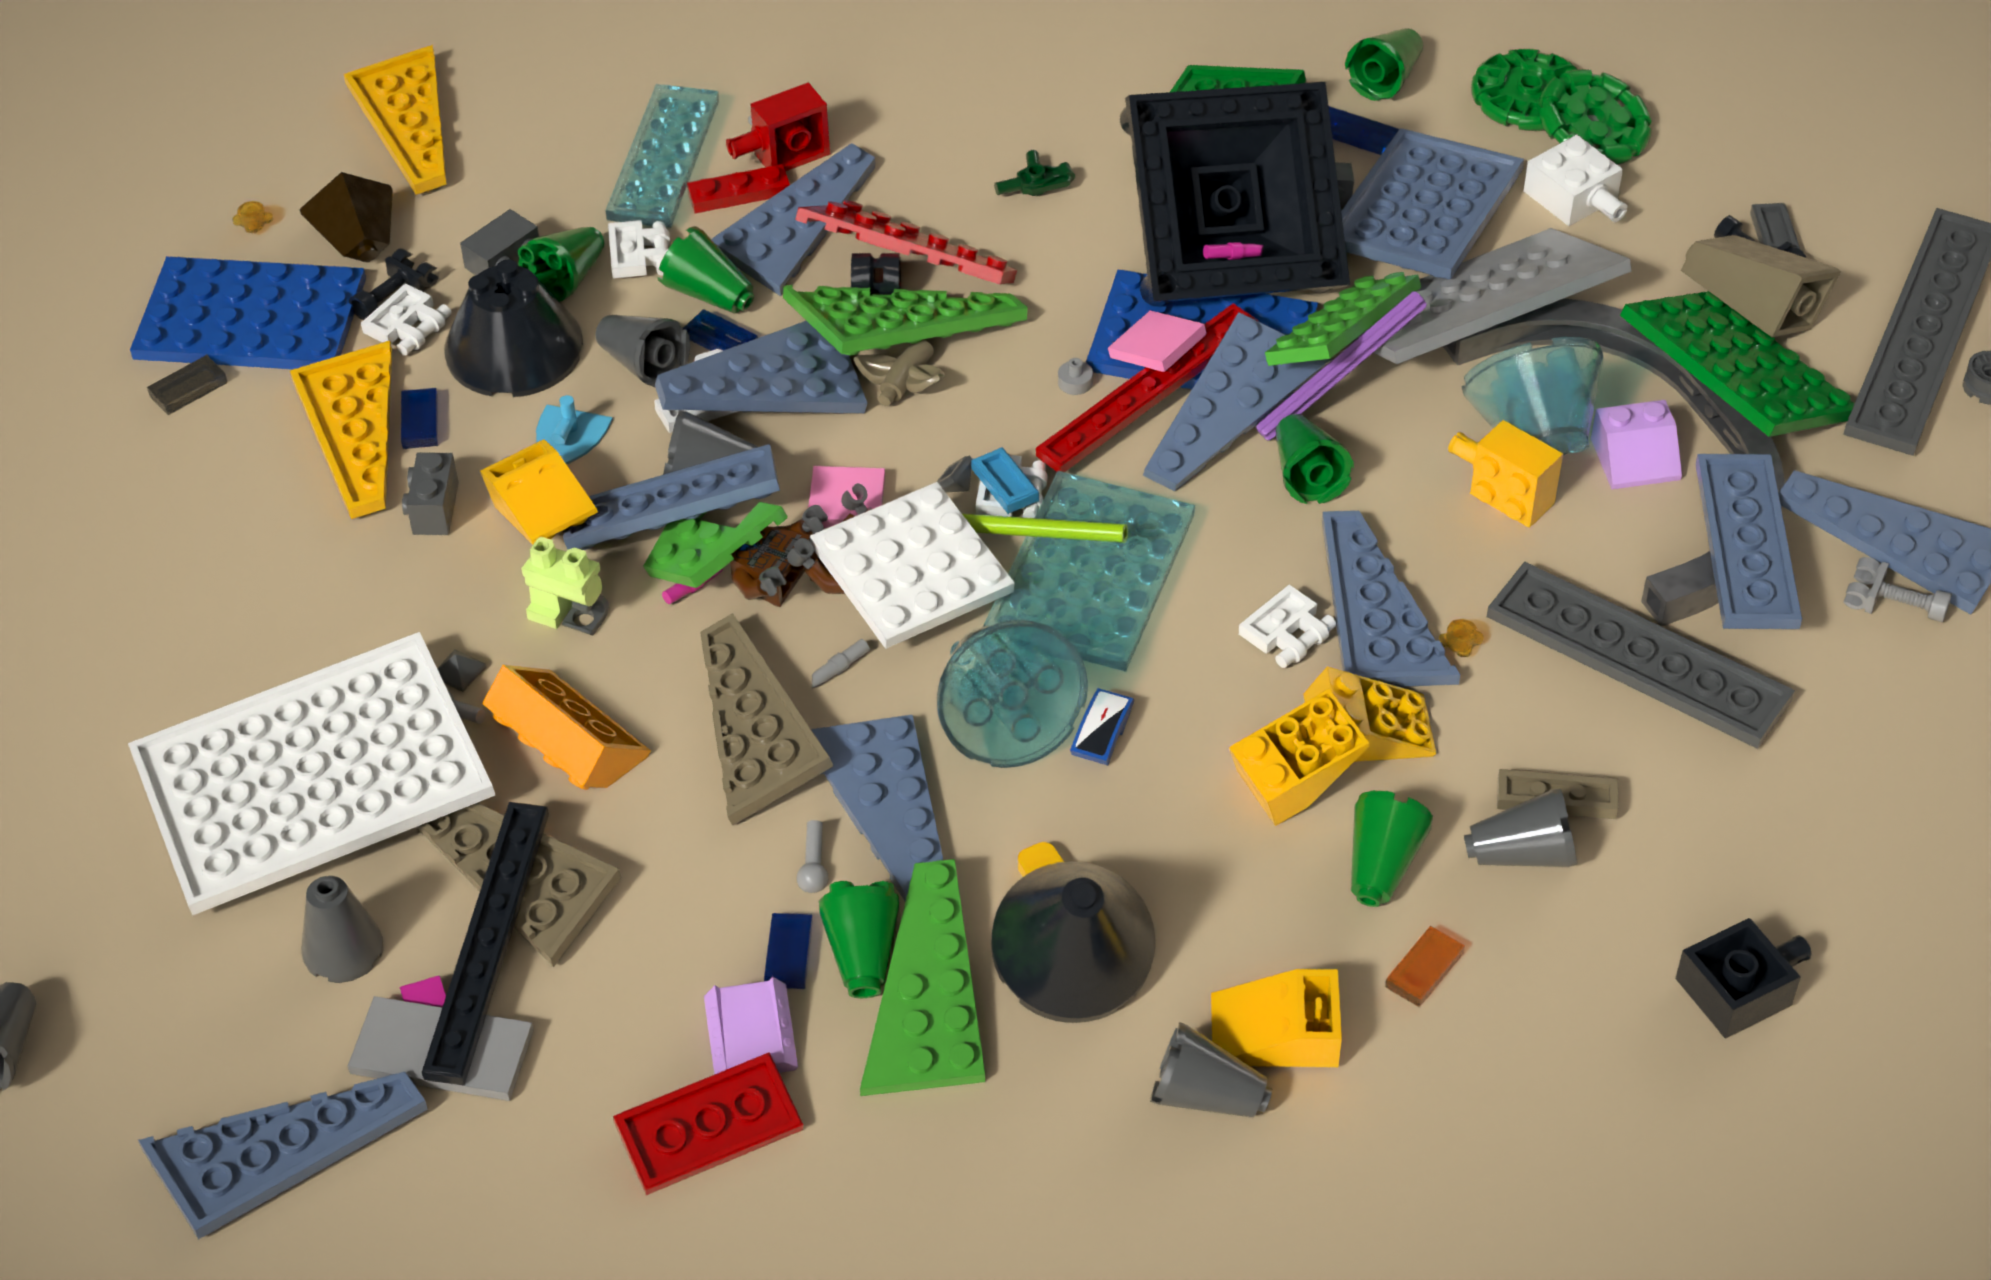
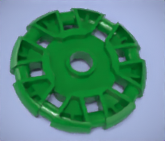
M1537 49L1509 50L1508 54L1505 55L1498 53L1485 60L1477 68L1476 74L1471 81L1472 97L1476 105L1481 106V111L1504 126H1507L1508 123L1518 125L1519 130L1526 131L1545 130L1539 117V110L1542 108L1539 105V99L1543 89L1553 78H1559L1562 73L1577 70V68L1559 55L1553 53L1551 55L1542 54Z
M1589 69L1567 71L1562 73L1559 78H1553L1548 82L1540 95L1539 105L1542 108L1539 110V117L1550 139L1555 138L1559 143H1562L1578 135L1591 146L1593 144L1600 145L1599 148L1595 149L1617 165L1626 163L1631 160L1632 156H1638L1643 152L1649 143L1652 133L1649 127L1652 122L1650 113L1639 95L1634 96L1629 91V85L1610 74L1603 72L1601 75L1592 74V70ZM1620 100L1625 106L1621 107L1618 101ZM1594 115L1599 121H1592L1588 116Z

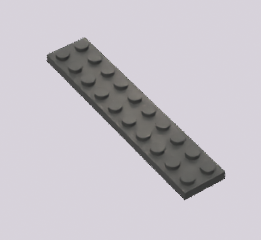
M1936 208L1848 418L1843 435L1914 456L1991 261V223Z

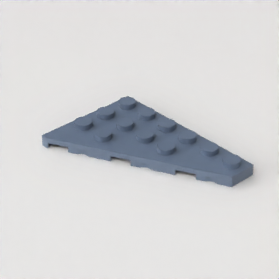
M807 321L659 374L655 383L663 410L864 414L868 404L849 355L841 354Z

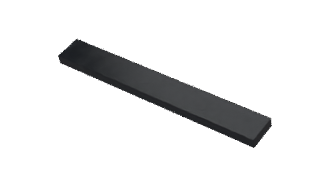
M516 802L508 803L421 1072L424 1080L465 1085L548 820L549 812L547 806Z

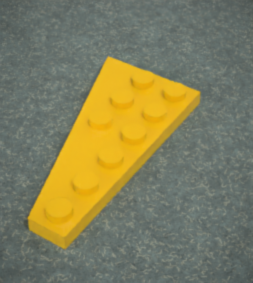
M433 44L345 73V84L415 194L431 191L446 185Z
M391 341L289 370L292 382L350 518L354 519L386 509L392 372Z

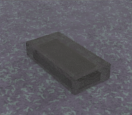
M205 355L153 383L147 389L150 398L167 415H170L225 385L228 381L226 373L208 355Z

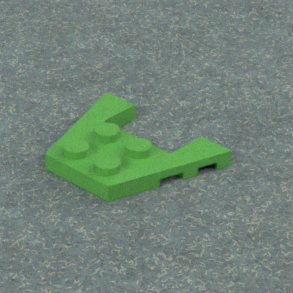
M759 502L736 528L700 520L707 512L694 519L683 518L667 523L643 567L650 577L697 588L734 560L731 553L743 544L754 545L763 538L760 531L773 521L777 526L780 525L788 516L781 506Z

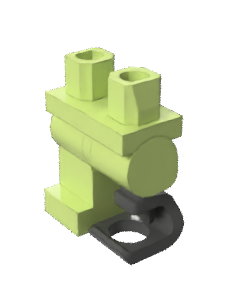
M539 537L530 549L529 559L522 567V574L525 577L526 585L529 586L531 603L526 609L527 619L555 629L563 621L562 626L593 636L604 621L609 609L607 599L601 595L602 582L600 576H598L600 563L588 559L584 550L574 547L563 551L555 548L553 540ZM583 614L591 615L594 618L593 622L586 626H579L573 622L577 616Z

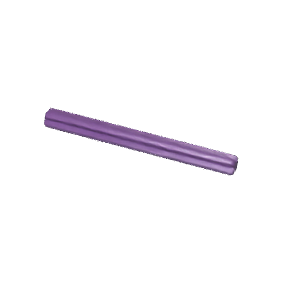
M1416 291L1406 296L1256 425L1260 435L1267 441L1272 440L1276 436V427L1283 418L1291 414L1301 415L1422 312L1427 306L1424 298Z

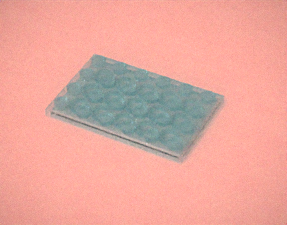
M1057 471L1035 518L1126 524L1128 527L1127 541L1119 543L1026 536L1008 573L1015 582L1014 592L995 600L984 623V634L1126 672L1195 516V505Z

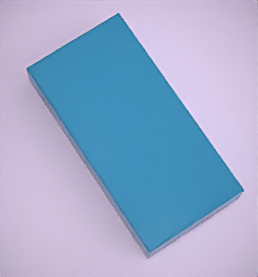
M1003 447L971 460V469L1007 514L1039 501V491Z

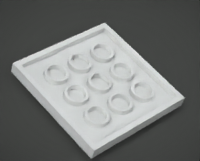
M938 482L810 535V542L815 553L885 649L1014 592L1015 582Z

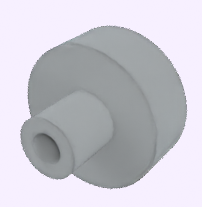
M1072 358L1069 362L1060 366L1058 370V386L1063 392L1070 395H1080L1091 389L1093 385V370L1087 363L1082 362L1079 358Z

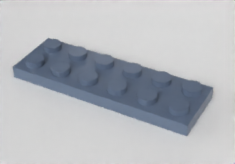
M770 444L589 496L598 513L588 517L581 525L570 526L563 530V540L567 550L574 547L581 550L590 549L600 542L611 539L621 540L638 531L659 529L673 521L683 518L694 519L704 512L718 508L729 509L739 502L753 498L763 499L770 496L773 492L780 491Z
M1697 454L1695 465L1723 629H1800L1802 616L1771 454Z

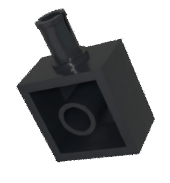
M1749 917L1682 950L1675 979L1726 1039L1792 1006L1801 978L1793 966L1809 960L1812 952L1806 939L1800 935L1775 947Z

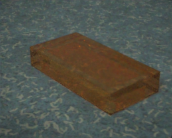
M1430 926L1386 978L1385 988L1420 1008L1464 954L1465 945Z

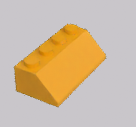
M502 665L482 703L494 713L493 718L498 723L514 729L519 734L518 739L522 743L537 748L544 754L543 759L545 762L565 771L570 775L568 780L581 789L588 790L590 787L608 788L645 760L651 752L638 739L549 669Z

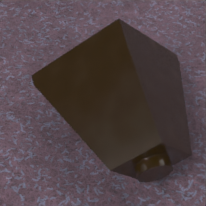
M341 172L299 209L301 215L343 257L369 263L390 245L393 190L389 184Z

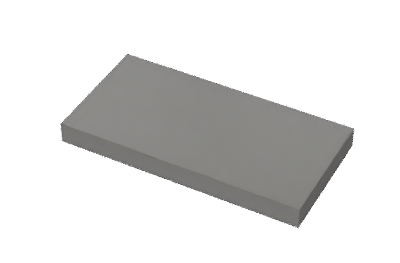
M373 997L348 1064L350 1074L381 1078L406 1072L414 1085L510 1101L534 1031L532 1022L486 1015L465 1085L427 1081L423 1079L421 1072L442 1007Z

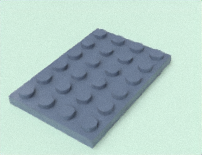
M1400 128L1341 211L1346 253L1366 257L1373 261L1393 264L1404 269L1423 272L1437 278L1451 279L1523 171L1524 159Z

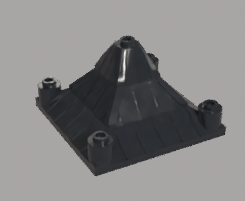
M1326 82L1128 95L1125 98L1126 107L1120 114V124L1122 129L1132 139L1147 276L1140 285V293L1146 303L1151 306L1160 307L1171 301L1301 290L1323 293L1332 288H1342L1350 285ZM1229 242L1264 245L1261 256L1242 258L1240 260H1229L1227 258L1205 259L1203 248L1205 245H1220Z

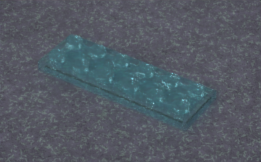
M663 84L655 85L606 207V220L616 222L642 220V225L653 226L657 221H662L665 223L666 228L672 227L685 193L687 182H689L718 106V91Z

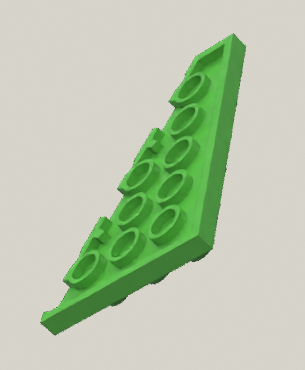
M793 285L783 286V299L841 354L856 355L860 351L874 348L888 349L891 345L901 343H919L922 339L933 337L947 338L951 337L954 333L965 331L979 332L983 328L997 325L1010 326L1014 322L1027 320L1028 307L1011 293L986 294L970 292L968 298L946 297L947 291L934 290L910 291L894 289L891 295L870 294V288L817 286L814 292H801L793 289Z

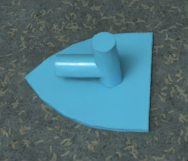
M570 395L560 398V407L547 404L536 428V443L545 439L557 450L566 465L586 455L598 445L613 421V417L575 410L574 399Z

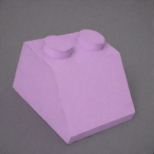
M1666 400L1596 409L1591 441L1611 489L1681 480L1682 471L1677 427Z

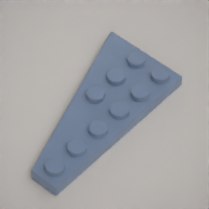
M853 143L849 144L713 237V242L737 268L781 296L783 294V286H786L791 276L795 277L798 274L802 261L806 256L812 255L828 233V230H824L825 222L812 221L805 224L796 221L798 207L828 205L829 201L843 204L844 200H848L853 192L861 188L875 169V157Z
M1795 470L1778 493L1780 504L1784 508L1876 561L1889 563L1888 568L1928 591L1936 593L1937 590L1952 594L1950 603L1970 615L1991 583V528Z
M913 715L811 729L833 763V767L821 774L826 776L833 787V793L860 834H864L871 845V851L877 860H881L890 874V880L904 901H906L914 864L943 860Z
M401 1072L354 1084L350 1091L328 1096L327 1092L311 1095V1101L291 1106L288 1105V1102L221 1118L217 1125L194 1130L193 1126L178 1129L177 1135L154 1140V1137L151 1136L139 1139L138 1142L199 1240L428 1109L425 1099L406 1072Z

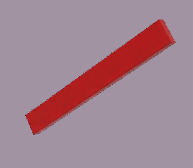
M1234 303L1204 324L1207 334L1165 372L1145 367L1037 446L1036 457L1062 475L1204 370L1238 312L1256 321L1258 320Z

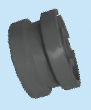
M1981 351L1970 358L1962 386L1964 392L1970 398L1974 395L1980 399L1979 403L1991 405V351Z

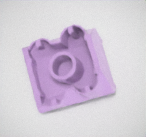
M772 977L769 981L723 988L714 985L704 996L714 1074L770 1052L779 1073L795 1071L798 1068L785 983Z

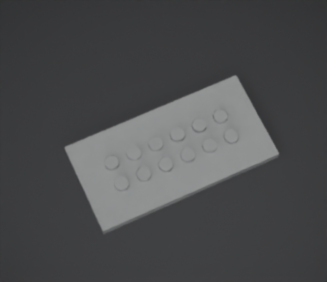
M1553 228L1547 229L1462 262L1451 279L1437 278L1433 275L1421 278V288L1416 292L1424 298L1427 304L1426 308L1374 353L1395 364L1402 363L1632 271L1630 258Z

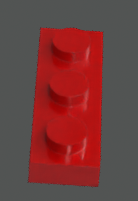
M783 164L687 182V192L694 214L768 200L788 187L790 183Z

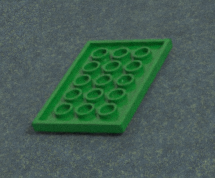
M1709 291L1625 304L1620 314L1624 320L1768 437L1848 421L1855 404L1850 400L1849 394L1833 387L1825 380V376L1821 372L1809 368L1800 361L1797 353L1781 346L1775 341V337L1766 334Z

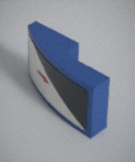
M1097 688L1075 735L1070 749L1071 754L1108 766L1118 736L1123 735L1134 704V698Z

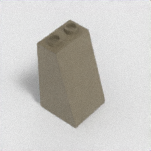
M1736 235L1695 241L1687 250L1686 261L1681 269L1683 273L1771 337L1811 330L1841 273L1836 267Z

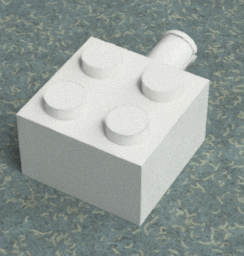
M1578 135L1528 161L1524 192L1568 226L1575 224L1598 210L1609 217L1612 222H1618L1625 216L1626 208H1628L1626 203L1618 199L1623 169Z

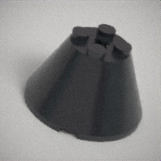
M507 259L500 261L497 266L490 267L469 279V288L450 328L444 346L447 367L460 384L469 390L486 396H493V392L512 393L513 397H522L549 389L561 382L574 370L580 360L579 354L583 345L580 326L569 311L530 270L518 266L514 260Z

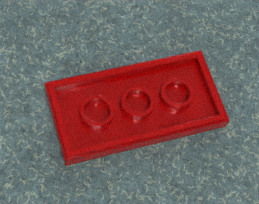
M770 1052L613 1116V1122L646 1195L803 1130L804 1126Z

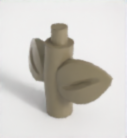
M924 339L919 343H911L897 359L882 354L854 357V362L860 372L869 381L880 385L881 394L878 400L884 406H889L892 401H899L906 390L911 393H918L945 377L941 369L926 364L933 356L934 350L931 344Z

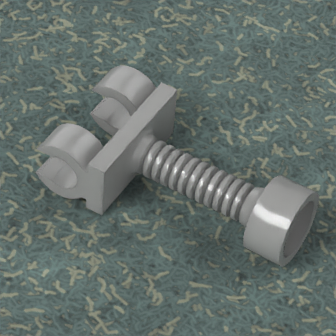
M1870 557L1859 559L1854 575L1858 582L1849 584L1844 603L1848 607L1857 610L1864 608L1865 612L1872 614L1878 597L1883 596L1884 598L1887 597V599L1898 600V602H1906L1909 605H1917L1921 609L1924 608L1928 612L1929 619L1943 623L1952 594L1937 590L1933 595L1927 596V594L1916 593V591L1912 592L1909 589H1901L1900 586H1894L1893 584L1890 586L1889 583L1884 582L1889 563L1882 562L1879 564L1878 561ZM1865 584H1873V586L1869 589Z

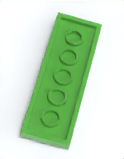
M1396 272L1379 280H1375L1374 276H1366L1355 280V285L1340 291L1338 298L1324 303L1322 310L1308 315L1306 322L1292 327L1293 331L1290 334L1276 339V344L1265 352L1268 366L1332 358L1374 325L1411 292L1418 291L1421 288L1419 275L1405 276L1404 272Z

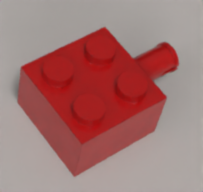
M807 82L751 103V131L726 140V147L732 159H737L754 151L764 167L783 164L785 172L830 155L827 103L812 85Z

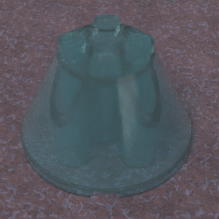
M1582 337L1552 338L1553 345L1532 349L1531 342L1500 352L1482 361L1465 375V385L1461 386L1463 395L1492 429L1502 420H1505L1562 452L1563 456L1569 453L1582 452L1590 447L1588 437L1604 359L1602 348L1596 341Z
M1013 620L977 628L953 644L950 650V658L940 678L937 691V712L942 729L954 747L971 760L975 759L997 768L1018 767L1035 762L1056 750L1075 729L1072 725L1081 707L1085 708L1087 700L1088 679L1085 665L1073 644L1063 634L1048 625L1035 621Z

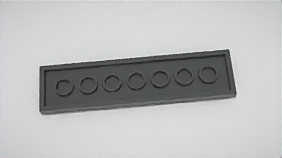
M1525 561L1488 606L1486 617L1757 749L1791 703L1795 690Z

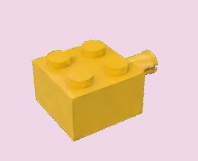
M1502 420L1479 442L1465 436L1462 432H1458L1457 436L1454 435L1451 439L1448 452L1473 465L1474 470L1470 494L1477 497L1480 501L1489 504L1528 528L1555 504L1563 458L1562 452L1505 420Z

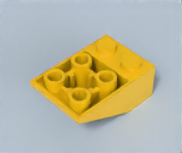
M545 439L480 470L494 507L532 545L539 537L551 540L556 533L570 526L581 525L588 517L598 513L597 508L557 450Z
M1328 666L1303 693L1304 702H1307L1330 689L1370 744L1354 762L1433 757L1436 754L1425 697L1422 693Z
M1327 689L1229 747L1237 772L1271 821L1277 826L1309 807L1370 744L1331 690Z
M1294 969L1212 992V1041L1249 1066L1338 1067L1342 1042L1338 969Z

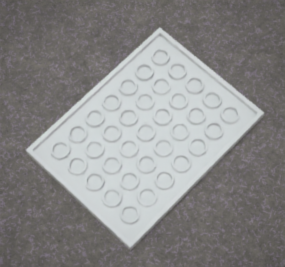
M420 632L128 743L192 916L495 796L493 785Z

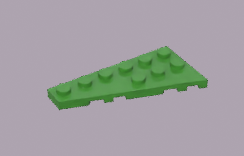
M955 859L914 864L860 1086V1096L985 1082V1069Z

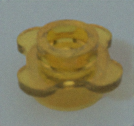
M249 201L239 206L238 214L234 215L232 219L234 225L244 227L247 233H256L264 227V224L273 221V215L270 212H265L264 206L261 203Z
M1466 619L1452 621L1447 627V633H1442L1439 636L1442 646L1449 647L1460 657L1470 656L1472 649L1476 645L1482 644L1484 639L1483 634L1477 631L1475 624Z

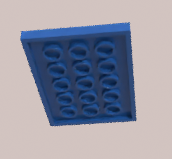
M166 256L130 348L132 359L296 369L340 356L355 314L349 299L360 290H363L366 281L365 269Z
M1118 269L1086 363L1092 368L1093 373L1128 379L1145 368L1143 366L1110 358L1108 347L1150 310L1205 324L1234 303L1256 318L1258 322L1288 335L1293 331L1292 327L1306 322L1308 315L1317 312L1318 303L1269 294H1250L1171 301L1163 306L1156 307L1146 303L1140 293V285L1147 274ZM1204 370L1180 388L1193 389Z

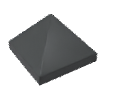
M970 455L949 465L937 480L945 493L969 491L972 471L971 460H973Z
M454 650L437 669L445 684L464 692L486 666L485 663L458 650Z

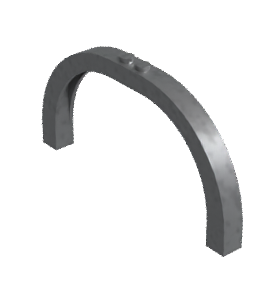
M1563 298L1442 346L1457 366L1508 349L1535 345L1584 347L1613 354L1634 362L1672 386L1688 402L1730 454H1771L1778 493L1784 486L1782 462L1772 438L1768 437L1620 316L1622 309L1584 300ZM1710 551L1686 563L1646 577L1641 602L1661 627L1695 615L1718 604Z

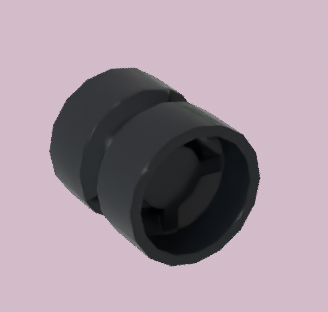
M852 253L851 287L870 288V294L878 292L879 295H891L894 289H901L900 253H881L878 258H874L871 253ZM875 268H883V283H875Z

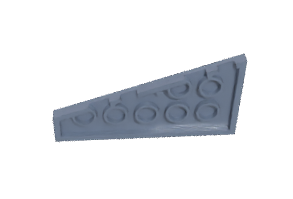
M1238 312L1146 465L1143 476L1176 491L1206 466V463L1219 452L1223 453L1227 450L1235 439L1254 428L1333 358L1268 366L1265 352L1276 344V339L1285 336V334Z
M1360 511L1323 512L1322 527L1342 670L1397 687L1459 685L1460 673L1455 665L1451 666L1445 657L1444 647L1439 640L1436 641L1429 631L1428 621L1404 582H1399L1394 574V566L1389 558H1384L1377 546L1378 540Z

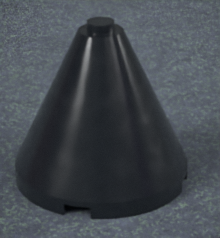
M1073 861L1053 863L1040 867L1022 877L1002 899L993 922L991 934L992 958L1002 983L1008 986L1017 998L1020 999L1019 1003L1028 1010L1044 1018L1059 1022L1081 1023L1094 1021L1115 1013L1117 1008L1125 1004L1133 996L1135 997L1142 988L1150 972L1155 953L1154 925L1149 910L1141 896L1119 875L1091 863Z

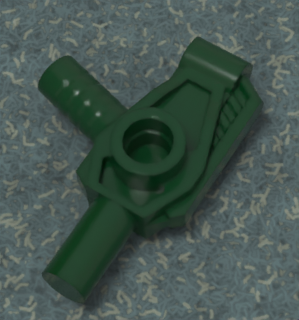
M1030 150L1026 153L1027 167L1018 171L1016 178L995 182L994 187L997 195L1021 190L1022 194L1040 196L1047 191L1069 186L1075 179V173L1068 162H1063L1059 166L1041 165L1038 151Z

